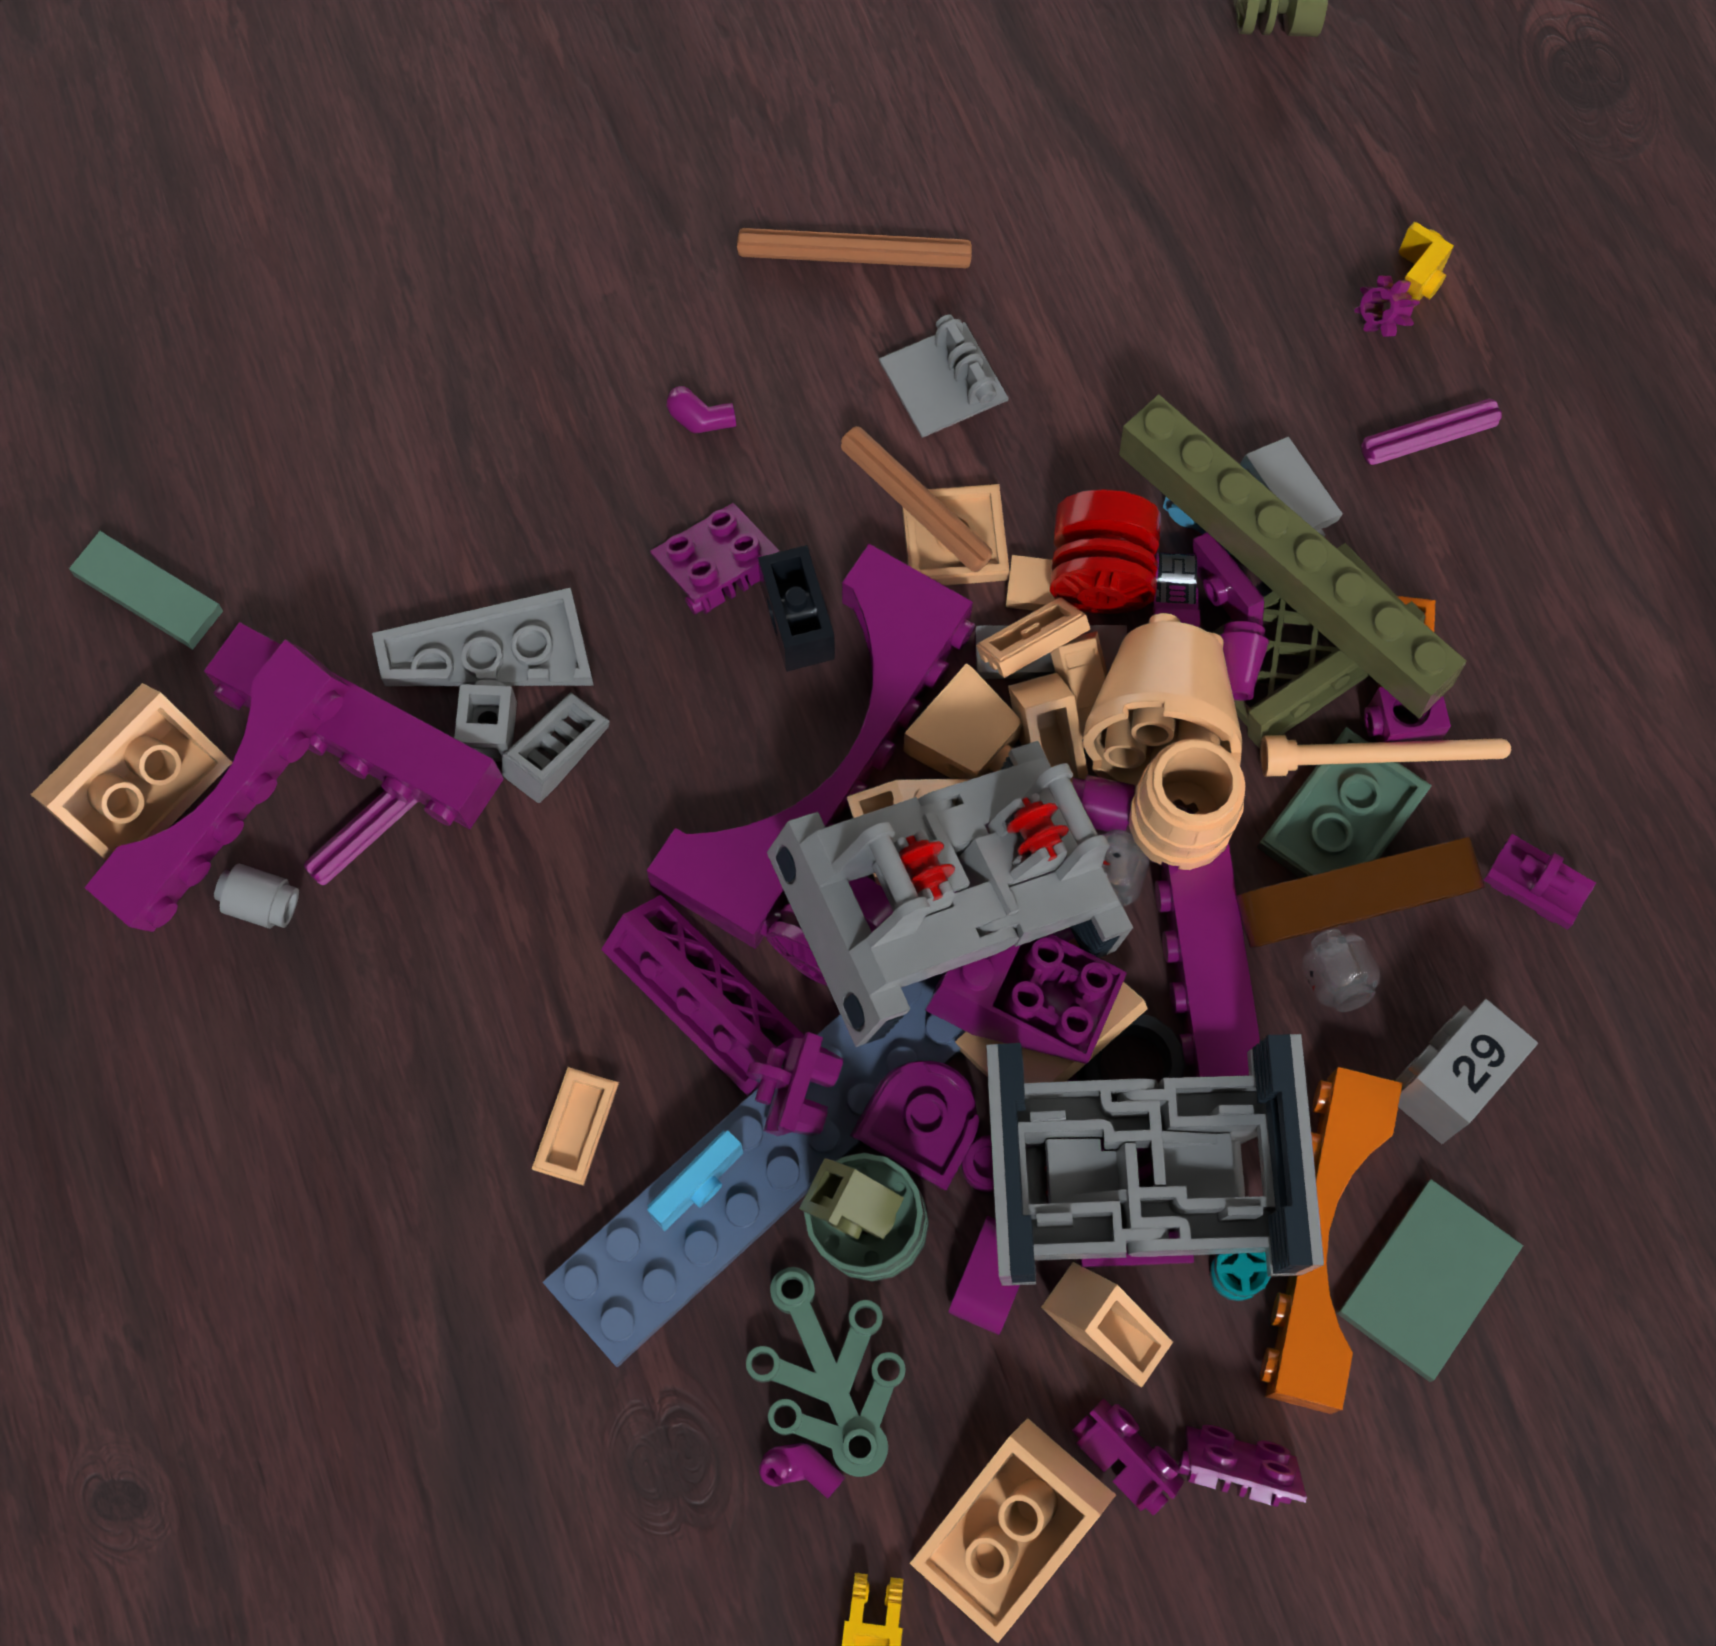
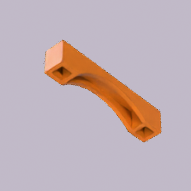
M1337 1067L1327 1078V1081L1320 1080L1317 1085L1313 1100V1112L1320 1113L1317 1133L1311 1132L1324 1265L1304 1275L1289 1276L1286 1293H1277L1271 1315V1325L1279 1327L1275 1349L1267 1347L1260 1372V1380L1268 1382L1265 1395L1267 1398L1328 1414L1343 1410L1353 1352L1339 1327L1330 1297L1327 1273L1329 1231L1338 1201L1352 1175L1373 1151L1393 1136L1403 1084L1401 1082Z

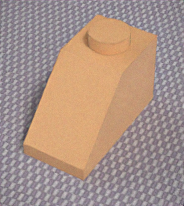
M1058 673L1009 685L1012 709L1022 722L1019 738L1021 746L1039 741L1051 767L1067 763L1073 773L1072 778L1086 779L1088 771L1084 748H1082L1083 742L1075 695Z
M1075 1262L1071 1264L1041 1306L1072 1338L1141 1388L1173 1343L1118 1284L1081 1267Z

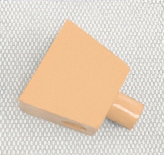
M966 663L904 733L903 751L910 757L951 779H974L990 774L992 771L1001 770L1003 763L1006 762V757H1009L1010 750L1013 749L1012 747L1020 738L1022 722L986 681Z

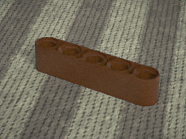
M1466 837L1263 887L1236 896L1249 946L1250 948H1255L1483 889L1485 885L1471 839Z

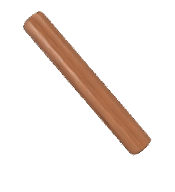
M855 426L842 437V450L967 568L973 572H978L988 564L992 558V549L861 427Z

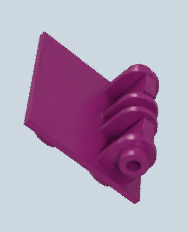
M734 503L713 512L708 518L682 533L672 536L665 543L650 551L655 560L687 595L685 601L694 615L701 611L707 614L711 612V609L725 602L726 600L721 589L730 599L736 597L732 585L733 582H736L743 592L749 589L748 583L752 586L759 582L758 557L780 552Z
M1203 1425L1201 1430L1186 1426L1185 1434L1188 1452L1182 1451L1178 1466L1180 1474L1187 1475V1482L1216 1489L1218 1478H1220V1491L1225 1493L1228 1492L1231 1482L1238 1484L1237 1496L1244 1498L1248 1487H1250L1249 1499L1274 1507H1278L1280 1502L1290 1504L1292 1499L1306 1503L1307 1495L1297 1457L1292 1456L1290 1450L1286 1447L1265 1440L1258 1441L1257 1445L1235 1439L1233 1433L1218 1426Z

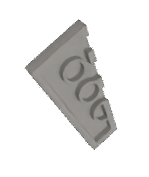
M571 588L372 633L380 675L385 686H460V684L475 685L479 680H496L506 686H594Z

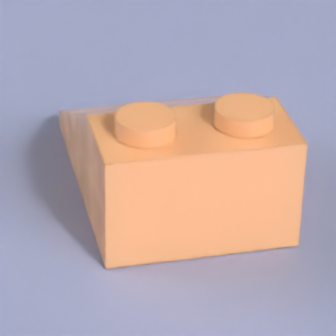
M1027 1418L1008 1437L910 1564L991 1638L999 1643L1101 1516L1116 1494Z

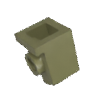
M824 1158L799 1209L828 1222V1225L855 1239L859 1238L862 1230L877 1238L884 1239L895 1223L896 1213L904 1197L854 1168Z

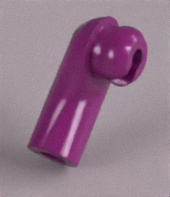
M685 386L675 387L669 392L666 406L670 415L690 432L703 433L736 427L733 403L708 407Z
M808 1443L774 1447L764 1454L759 1465L760 1477L767 1485L777 1487L785 1483L807 1480L827 1499L846 1478Z

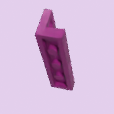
M662 895L623 914L601 949L747 1096H750L757 1090L760 1084L747 1077L746 1073L749 1064L754 1062L766 1064L771 1048L781 1049L787 1055L791 1039L804 1038V1035ZM656 916L671 930V934L658 931L648 919ZM686 954L698 957L707 966V970L695 967L686 958ZM723 991L735 993L744 1002V1007L732 1004L723 995ZM760 1027L772 1030L784 1043L776 1047L760 1031Z

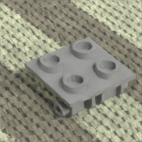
M950 314L941 317L936 322L937 331L935 335L879 358L883 370L921 438L1002 404L1009 399L966 323H962L960 319H954Z

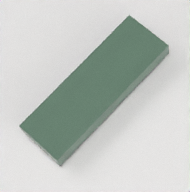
M101 531L98 532L69 568L74 577L192 650L223 612L217 602Z

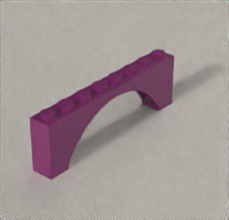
M871 544L867 545L842 582V604L853 609L862 629L870 656L873 679L868 712L860 734L848 755L834 773L815 791L795 805L769 818L742 827L718 832L685 834L675 828L646 870L651 887L754 949L758 947L764 936L767 938L766 933L773 923L783 922L781 910L788 901L767 855V851L790 820L818 812L826 828L839 823L847 809L851 811L847 796L868 790L869 785L865 782L874 768L880 771L885 768L896 748V744L892 742L901 727L907 730L915 722L923 706L919 702L920 698L928 687L933 690L938 687L949 667V663L945 660L954 647L961 650L965 646L975 627V623L970 621L973 605L971 600Z

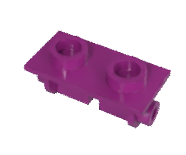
M1103 1398L1090 1412L1096 1422L1086 1415L1072 1430L1079 1438L1076 1445L1103 1472L1119 1458L1126 1467L1112 1482L1140 1511L1146 1508L1154 1516L1169 1500L1162 1491L1164 1490L1173 1499L1185 1482L1178 1475L1180 1468L1164 1449L1159 1446L1152 1448L1137 1433L1139 1426L1126 1409L1119 1404L1111 1406Z

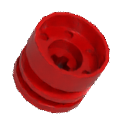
M1105 489L1082 491L1067 496L1057 505L1053 543L1057 550L1053 553L1049 589L1055 600L1062 597L1081 611L1100 614L1128 613L1142 609L1153 602L1157 585L1155 576L1158 569V562L1154 555L1159 547L1161 513L1157 506L1142 496L1125 491Z

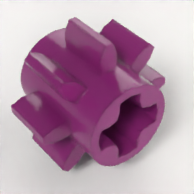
M1381 275L1377 279V288H1360L1364 296L1360 306L1355 308L1354 312L1362 314L1363 318L1367 321L1363 328L1365 332H1375L1381 327L1383 337H1394L1397 333L1396 325L1413 326L1414 322L1410 316L1414 306L1420 304V300L1412 299L1411 295L1407 292L1410 288V281L1399 280L1393 285L1391 276ZM1390 302V309L1384 311V303Z

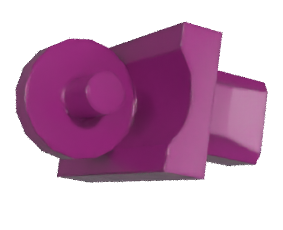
M1511 834L1484 878V881L1489 883L1492 888L1506 896H1511L1536 911L1538 915L1552 923H1557L1567 930L1573 925L1581 907L1596 885V882L1563 864L1564 857L1553 852L1550 856L1514 834Z
M806 1032L804 1038L791 1039L787 1055L781 1049L771 1048L766 1064L755 1062L749 1064L746 1073L747 1077L760 1083L755 1101L766 1105L771 1104L764 1132L775 1136L791 1132L814 1136L821 1134L828 1114V1106L806 1099L807 1089L810 1081L827 1088L834 1086L843 1064V1058L821 1047L823 1037Z

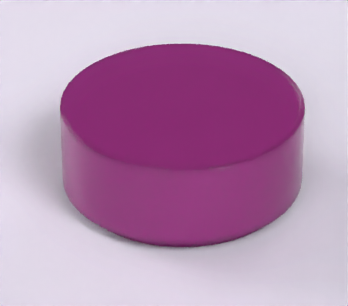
M991 1135L981 1136L973 1140L961 1163L962 1173L968 1184L974 1189L986 1193L994 1192Z

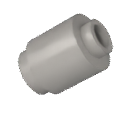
M240 863L236 864L231 871L224 870L214 892V899L220 901L221 913L271 929L274 925L285 928L294 914L299 898V889L290 886L288 879Z

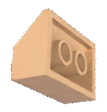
M142 683L31 796L106 861L118 846L144 840L168 829L232 764V761L161 692Z

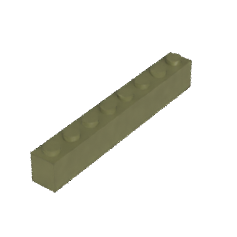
M1158 394L1123 426L1119 455L1418 719L1455 684L1467 662L1460 654Z

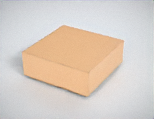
M1012 555L1006 599L1007 608L1036 611L1055 600L1049 591L1052 560Z

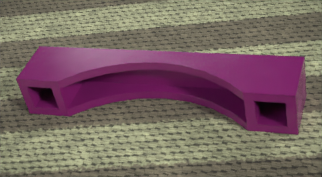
M285 639L252 680L251 707L244 737L231 766L214 791L193 812L170 828L144 840L118 846L84 888L128 927L154 932L156 928L165 925L176 913L178 908L176 903L188 888L198 884L207 875L211 867L210 861L222 846L231 843L241 833L244 827L243 820L256 804L264 802L271 796L277 786V778L289 763L297 761L305 754L310 745V737L323 722L330 720L338 713L343 705V697L351 687L306 650Z

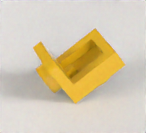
M1413 222L1408 228L1399 249V254L1415 264L1404 279V281L1411 282L1407 292L1411 295L1412 299L1420 300L1423 296L1431 299L1446 278L1443 269L1454 245L1444 240L1438 232L1427 229L1418 222Z

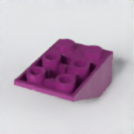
M1049 934L1017 947L1013 945L995 955L942 973L925 1011L975 1036L1006 1044L1021 1043V1048L1087 1064L1127 972L1053 934Z

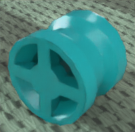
M1265 1252L1216 1254L1210 1264L1209 1276L1212 1286L1221 1296L1228 1300L1243 1301L1252 1298L1266 1287L1271 1276H1267ZM1227 1274H1233L1236 1278H1238L1240 1281V1285H1238V1280H1236L1232 1275Z

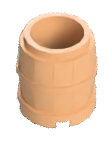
M1184 739L1171 743L1162 749L1152 762L1146 766L1131 802L1129 828L1140 850L1150 860L1160 865L1164 862L1172 866H1179L1178 869L1192 870L1210 864L1224 852L1244 809L1245 780L1239 763L1226 749L1216 743L1203 739ZM1181 805L1183 808H1190L1195 814H1189L1176 808V806Z

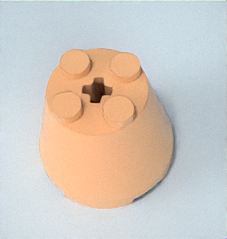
M1160 613L1153 615L1149 620V624L1137 627L1125 636L1085 723L1082 748H1085L1087 754L1093 760L1092 770L1101 778L1134 784V792L1136 793V787L1146 766L1152 762L1162 749L1171 743L1192 738L1208 740L1220 745L1230 752L1240 765L1242 735L1223 652L1224 642L1220 635L1207 632L1190 624L1181 623L1172 614Z

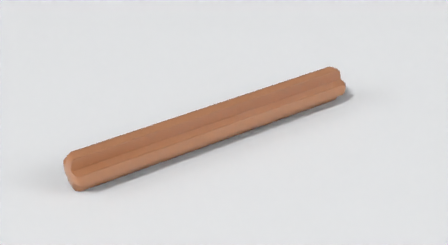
M752 228L740 229L737 237L738 255L752 258L966 269L971 264L972 256L971 241L965 239Z

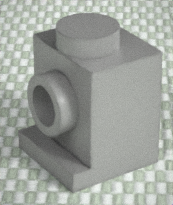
M479 680L475 685L460 684L454 738L492 758L494 761L502 762L503 754L513 746L517 700L512 686H506L496 680ZM490 718L498 720L497 724H482Z

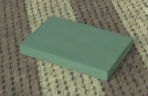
M1346 727L1334 744L1369 742ZM1398 762L1317 765L1262 838L1257 848L1299 878L1379 859L1432 785Z
M1430 1179L1424 1184L1337 1314L1427 1381H1434L1524 1245Z

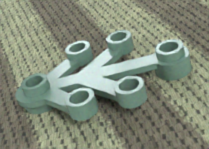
M785 1268L779 1271L771 1282L770 1293L772 1301L780 1311L791 1314L815 1373L779 1359L777 1353L767 1346L756 1347L748 1354L746 1359L747 1371L758 1382L774 1381L829 1403L838 1426L802 1414L797 1403L789 1399L778 1400L770 1407L768 1421L771 1428L780 1435L796 1434L831 1448L835 1463L846 1474L854 1477L869 1476L881 1468L888 1454L887 1437L880 1428V1424L894 1387L898 1386L904 1379L906 1371L904 1361L899 1355L892 1352H885L876 1357L872 1364V1377L875 1381L859 1416L849 1393L871 1335L875 1334L881 1327L882 1311L875 1302L870 1300H862L853 1305L849 1313L851 1327L836 1364L811 1306L815 1296V1287L811 1276L801 1268ZM795 1279L803 1285V1292L796 1299H788L782 1294V1286L788 1280ZM868 1308L874 1311L877 1320L872 1327L861 1328L857 1325L855 1315L860 1309ZM760 1354H767L774 1360L773 1369L765 1375L757 1374L752 1367L753 1360ZM885 1360H892L899 1367V1375L892 1381H885L878 1374V1366ZM781 1407H790L796 1413V1421L789 1428H781L775 1423V1413ZM863 1436L869 1440L871 1451L866 1457L856 1458L850 1453L849 1443L854 1437Z

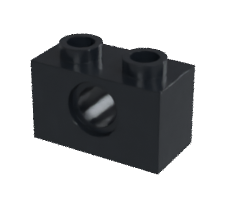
M805 545L758 557L760 585L786 672L834 660V632L808 546Z

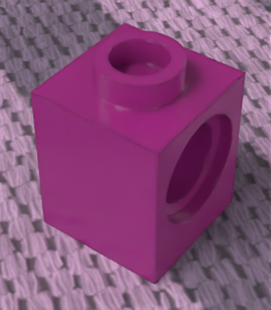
M1379 687L1364 711L1367 734L1369 737H1375L1376 742L1442 740L1451 727L1443 696L1418 719L1387 690ZM1399 710L1408 713L1412 717L1414 724H1406L1399 721L1393 711Z

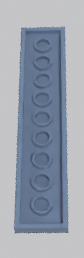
M942 973L901 988L910 1006V1010L907 1014L903 1015L904 1017L882 1039L855 1047L841 1014L818 1034V1036L823 1037L821 1047L843 1058L841 1071L834 1086L827 1088L810 1081L807 1089L806 1099L828 1106V1114L821 1134L810 1136L791 1132L775 1136L764 1132L771 1104L766 1105L755 1101L758 1089L755 1090L543 1281V1284L616 1367H619L807 1194L824 1158L837 1161L841 1157L848 1156L861 1144V1142L852 1138L850 1134L876 1087L890 1071L902 1064L921 1060L935 1061L947 1065L961 1052L960 1047L955 1041L966 1031L925 1011ZM723 1130L725 1132L728 1130L742 1144L743 1154L718 1178L722 1183V1187L705 1205L699 1208L693 1203L664 1232L650 1217L647 1206Z

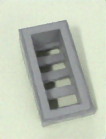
M570 692L503 754L502 775L534 801L540 803L558 786L607 730L610 721ZM569 716L585 728V730L579 733L564 720ZM553 732H556L570 744L565 746L552 736ZM541 747L552 755L554 759L550 761L538 749Z

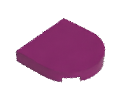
M922 1060L902 1064L890 1071L880 1081L850 1136L938 1188L947 1190L978 1129L979 1119L971 1087L964 1076L946 1064Z

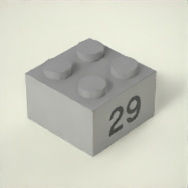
M1487 999L1473 1011H1470L1464 1005L1441 1027L1429 1041L1430 1044L1395 1080L1403 1083L1398 1107L1438 1142L1443 1144L1476 1117L1537 1046L1538 1042Z

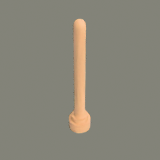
M1265 735L1261 740L1260 757L1264 777L1287 776L1288 771H1296L1298 765L1504 759L1511 753V745L1506 739L1502 738L1297 745L1296 740H1287L1286 735Z

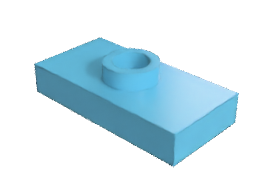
M723 1130L647 1206L650 1217L664 1232L693 1203L700 1208L719 1191L722 1183L718 1178L743 1154L742 1144L728 1130L726 1132Z

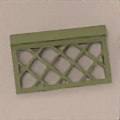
M1346 543L1337 548L1424 623L1425 614L1412 601L1405 605ZM1274 591L1264 597L1263 621L1277 622L1275 641L1269 640L1266 651L1267 653H1273L1271 672L1260 671L1256 683L1269 684L1268 695L1252 707H1249L1245 701L1234 700L1237 716L1248 727V737L1260 750L1263 736L1283 735L1369 676L1338 647L1317 645L1319 631L1315 627H1313L1311 645L1281 642L1283 623L1313 625L1298 612L1285 611L1286 602ZM1280 605L1279 610H1273L1274 608ZM1225 624L1214 630L1212 633H1216L1218 635L1223 634ZM1279 654L1309 657L1308 669L1299 675L1277 673ZM1315 657L1322 658L1321 660L1315 663ZM1275 685H1281L1280 688L1274 691Z

